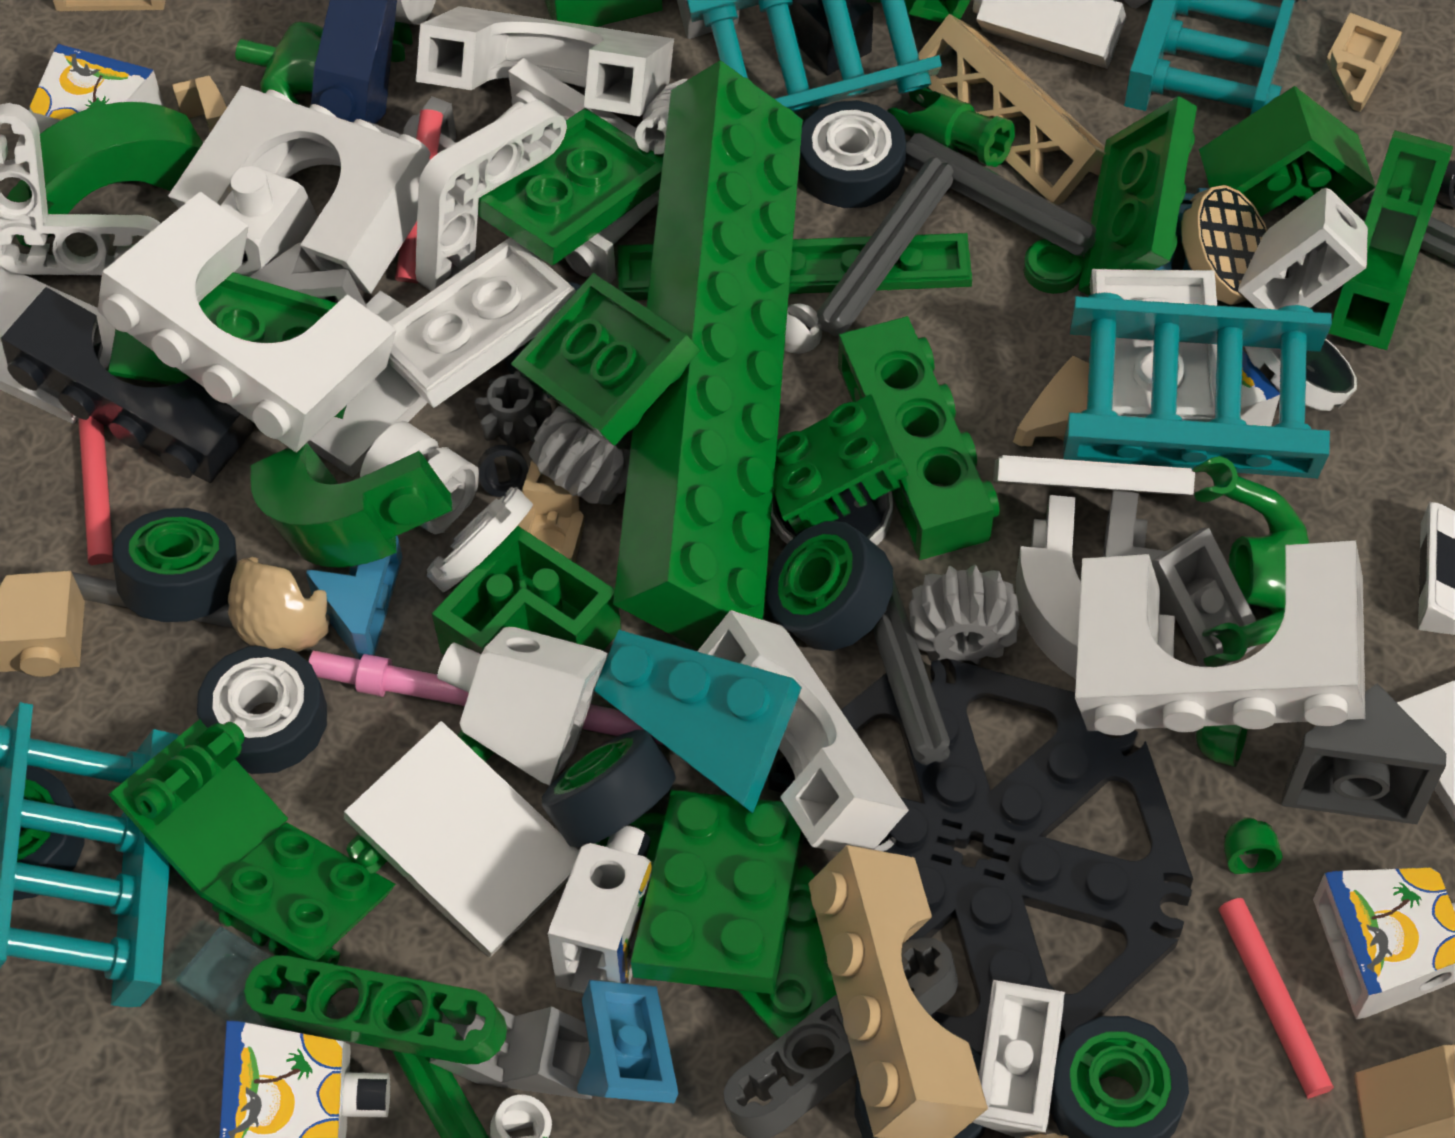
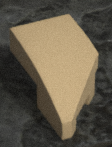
M1350 13L1327 56L1326 63L1352 109L1361 112L1397 50L1402 32Z
M204 76L172 84L180 113L187 115L188 118L205 114L208 128L211 132L227 108L221 93L211 77Z
M1072 356L1064 364L1021 421L1013 443L1019 446H1032L1035 437H1057L1064 441L1069 412L1081 413L1087 409L1089 363Z
M531 461L522 493L534 505L518 526L576 563L584 528V515L579 511V496H572L568 490L555 485L554 481L540 473L537 465Z

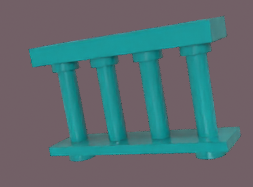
M686 0L691 21L704 20L705 27L712 28L720 60L746 78L748 76L733 21L738 18L737 10L759 5L760 12L767 13L788 94L775 100L793 112L896 85L899 94L920 90L932 85L930 76L937 75L942 67L939 55L919 60L904 0H881L897 66L866 75L862 67L846 0H822L843 81L809 89L788 7L793 4V0Z
M1153 0L1130 70L1124 106L1146 111L1152 92L1163 94L1164 89L1249 108L1251 109L1250 115L1281 93L1282 86L1272 84L1296 0H1283L1281 7L1249 0ZM1189 11L1266 27L1274 29L1270 45L1264 46L1184 28L1183 21L1175 19L1177 14L1187 16ZM1176 50H1182L1262 68V73L1258 86L1248 85L1170 67L1171 61L1163 59L1164 53L1175 55Z
M1105 292L1095 293L1088 297L1076 296L1070 322V335L1090 336L1087 409L1081 413L1069 412L1064 435L1063 459L1191 468L1193 470V467L1212 457L1221 456L1233 463L1237 473L1318 479L1330 455V431L1315 430L1308 424H1305L1306 352L1321 351L1332 325V313L1313 312L1312 309L1301 305H1289L1275 310L1124 300L1117 294ZM1116 338L1154 340L1151 414L1145 418L1118 416L1112 410ZM1179 342L1217 345L1215 419L1209 422L1186 421L1176 415ZM1243 346L1281 349L1279 423L1273 427L1247 425L1241 419Z
M20 702L5 725H0V968L5 963L7 956L104 971L105 978L113 980L111 1005L140 1007L161 985L170 863L124 812L121 817L24 799L26 770L28 765L121 784L174 741L179 734L153 729L136 752L129 751L126 756L30 738L33 705ZM20 827L115 844L116 851L123 852L122 873H119L116 879L19 863L17 862ZM14 891L109 906L111 914L118 915L117 935L110 943L10 927Z

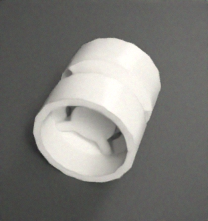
M396 422L385 429L374 441L362 464L360 477L420 451L451 493L453 510L420 526L433 534L443 533L471 504L479 484L478 467L447 447L439 448L436 440L408 422Z

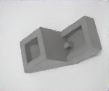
M552 1006L518 1016L498 1008L506 1021V1040L500 1051L488 1061L480 1064L466 1065L430 1058V1063L477 1084L592 1099V1096L578 1094L577 1091L579 1080L591 1053L586 1023ZM443 1013L442 1023L453 1026L464 1040L470 1030H481L484 1025L478 1015H476L471 1025L451 1023Z

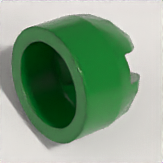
M1238 725L1204 726L1196 731L1197 747L1205 757L1217 763L1236 767L1247 740L1249 729Z
M1244 817L1232 823L1224 835V852L1230 871L1234 874L1270 872L1282 861L1283 855L1278 837L1272 826L1266 822ZM1244 852L1246 854H1259L1256 866L1248 868L1239 855H1245Z

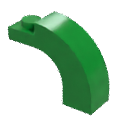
M117 102L75 113L40 133L48 214H69L75 205L90 193L101 187L122 181H141L172 191L203 142L187 115L158 104ZM20 180L11 189L6 198L12 202H26L32 197V191L25 181ZM16 234L21 245L31 248L32 245L25 243L24 235Z
M1394 130L1364 222L1368 228L1366 269L1343 284L1328 334L1383 350L1388 349L1454 146Z
M308 443L297 452L288 447L251 465V491L259 509L298 556L320 566H357L397 553L396 536L453 511L451 493L420 451L356 480L338 484L337 480Z

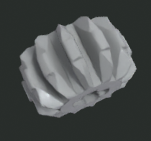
M558 406L550 417H546L534 437L535 442L529 451V455L537 465L540 473L550 477L555 485L568 490L572 496H580L588 503L611 505L618 494H622L626 489L631 450L628 439L622 437L613 446L562 406Z
M976 564L967 570L959 571L952 566H948L946 574L925 575L924 584L912 589V600L909 603L910 626L918 649L927 651L929 660L936 661L947 658L959 662L972 661L979 665L981 658L985 656L1001 657L1003 656L1004 647L1017 642V631L1019 629L1018 597L1014 594L1013 584L1002 580L1000 571L991 570L980 573Z

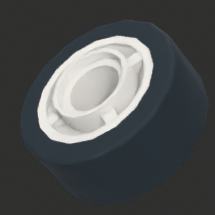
M859 100L837 101L817 109L804 121L801 133L798 175L808 193L823 203L833 206L862 208L885 200L899 187L905 173L906 141L904 129L894 115L878 105Z
M247 646L226 655L207 672L197 694V716L207 728L215 723L224 724L226 722H233L241 728L245 740L241 744L242 750L240 755L235 759L247 773H277L300 763L318 746L327 727V702L321 683L312 665L297 652L287 648L268 649L262 646ZM275 703L273 708L263 714H250V711L259 704Z

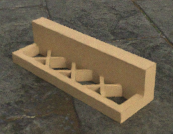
M949 14L918 53L919 60L940 56L949 44L957 52V76L941 79L936 75L930 76L932 85L928 87L932 91L945 94L971 105V84L990 82L993 85V110L976 113L992 119L996 116L1006 119L1026 116L1030 120V144L1011 146L1005 160L1048 201L1059 205L1067 199L1088 172L1099 176L1102 158L1105 155V146L981 32L970 24ZM970 65L974 67L978 71V73L971 74ZM958 87V95L950 88ZM1006 98L1014 105L1013 107H1006ZM1043 133L1052 141L1043 142ZM1063 150L1074 161L1053 186L1043 176V152ZM1030 154V163L1022 155Z

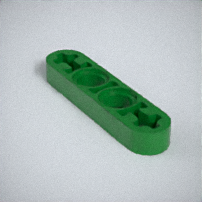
M272 956L261 961L252 969L246 979L244 989L246 1002L266 1024L279 1029L466 1065L480 1064L490 1060L500 1051L506 1040L507 1025L504 1016L486 994L473 989L291 956ZM287 982H289L300 994L306 995L307 1000L305 1004L299 996L283 993L278 994L273 1002L269 995L273 989H284ZM346 988L357 989L359 999L351 1013L340 1019H331L327 1016L328 1003L337 992ZM408 1000L421 1001L423 1005L422 1015L416 1024L404 1031H394L390 1028L391 1014L398 1005ZM443 1013L451 1023L471 1025L476 1015H478L484 1025L481 1030H470L464 1040L453 1026L442 1023Z

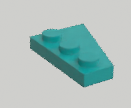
M618 630L594 691L753 813L802 687L791 677Z

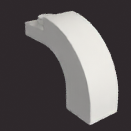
M1050 495L1046 520L1034 519L1031 547H1020L1016 572V595L1022 619L1038 647L1060 669L1076 679L1081 581L1076 573L1072 558L1075 497ZM1159 615L1158 645L1173 657L1175 616Z

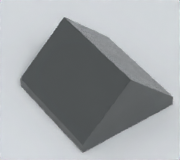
M1377 683L1365 691V719L1346 720L1335 726L1317 725L1304 735L1282 792L1281 806L1417 825L1446 767V752Z

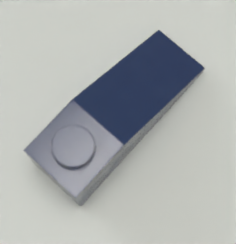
M397 0L329 1L314 67L311 105L322 106L337 118L352 123L356 119H361L376 124L386 114Z

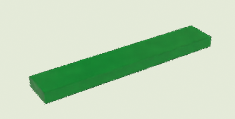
M968 234L915 235L876 291L972 287ZM872 236L793 239L789 294L832 292ZM654 244L618 245L619 290L634 300L648 299Z

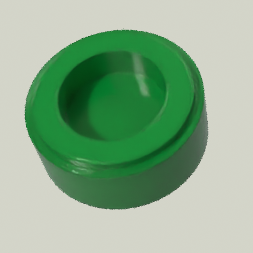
M1042 239L1032 244L1025 254L1024 276L1028 283L1039 291L1051 294L1064 293L1079 283L1084 260L1083 256H1075L1046 239Z

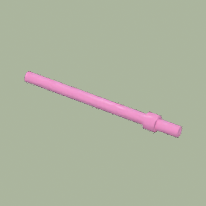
M313 651L309 658V663L312 665L318 678L353 684L356 687V691L360 693L384 697L385 691L461 706H465L469 694L462 689L439 680L437 674L392 666L390 658L364 654L361 659L320 651ZM590 704L582 728L583 730L620 736L634 730H644L619 710ZM652 736L656 744L664 745Z

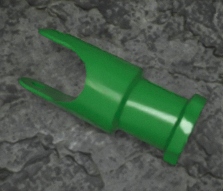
M926 88L909 92L910 99L926 108L925 110L912 113L893 107L887 110V112L895 116L904 129L905 134L912 137L916 133H922L956 152L962 150L975 155L980 163L991 167H997L1003 163L1010 152L1015 138L1013 121L999 116L992 119L976 113L974 107L969 103Z

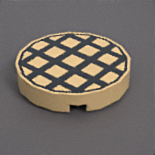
M1226 185L1211 187L1195 194L1190 200L1193 202L1192 207L1184 210L1181 221L1182 246L1191 270H1213L1215 272L1217 300L1230 305L1246 302L1248 300L1238 291V288L1267 228L1255 206L1240 191Z

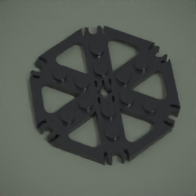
M951 659L949 661V671L954 678V684L946 683L947 674L945 667L939 660L931 661L930 674L933 681L931 687L950 739L948 746L950 754L943 762L933 761L928 765H922L914 758L887 673H885L841 709L856 733L878 718H888L899 724L921 800L920 803L900 797L909 811L879 845L885 843L890 838L894 845L884 852L915 857L932 918L907 941L921 937L932 938L954 918L979 1004L978 1008L966 1017H954L937 1011L930 1016L949 1032L964 1038L982 1057L993 980L1055 990L1048 982L1025 907L1026 905L1121 932L1126 939V949L1085 988L1074 994H1064L1060 1035L1064 1041L1077 1026L1105 1014L1172 952L1179 940L1176 938L1180 937L1184 921L1165 915L1160 905L1165 902H1175L1179 905L1188 906L1192 893L1190 888L1193 876L1147 742L1145 741L1139 750L1126 756L1133 750L1138 732L1134 730L1120 738H1110L1100 731H1088L1075 700V692ZM979 698H991L1043 712L1052 717L1057 725L1056 734L990 791L967 715L969 704ZM785 756L776 763V772L771 773L769 778V789L782 793L795 780L793 770ZM1109 781H1119L1126 784L1133 791L1151 844V851L1141 860L1129 861L1049 839L1046 836ZM804 835L803 844H810ZM970 840H976L982 843V853L991 857V859H979L976 862L975 868L967 867L962 864L963 854L955 851L954 848L966 849Z

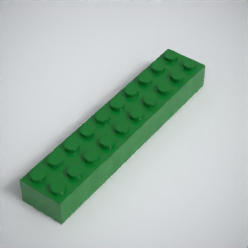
M721 60L672 89L670 95L647 309L685 333L701 351L686 366L680 378L665 389L643 414L640 422L633 428L613 605L697 649L704 644L730 610L763 620L803 121L791 109L783 106L754 85L748 78L743 77Z

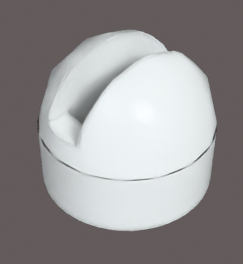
M801 303L788 305L785 351L796 354L806 353L813 350L820 343L822 330L817 325V312L812 307Z
M511 1096L500 1104L493 1115L490 1124V1137L511 1138L507 1134L508 1132L532 1126L533 1136L516 1138L549 1137L552 1129L550 1113L542 1102L532 1096Z

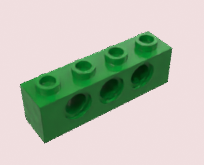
M906 316L839 334L838 369L852 402L872 394L894 451L900 455L908 470L909 476L899 480L901 487L896 490L893 489L891 492L920 561L990 541L993 518L999 516L1000 509L997 494L992 483L989 480L982 482L977 472V453L970 434L967 431L960 433L954 420L956 410L952 393L946 383L938 384L933 373L935 364L931 346L926 337H917L909 317ZM913 435H922L926 437H916ZM935 483H942V484H946V485H948V486L940 487V486H935V485H933V484H935Z

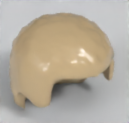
M256 557L244 558L237 562L228 594V616L237 634L244 642L250 646H262L268 649L287 648L297 652L315 646L329 632L330 616L326 614L327 594L324 590H316L310 598H304L295 578L289 570L258 563V558Z

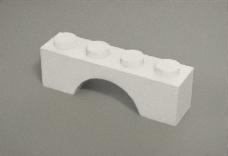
M730 610L697 652L791 677L802 687L779 745V749L789 762L795 776L793 783L781 795L782 801L812 847L840 852L846 845L874 850L909 811L785 627Z

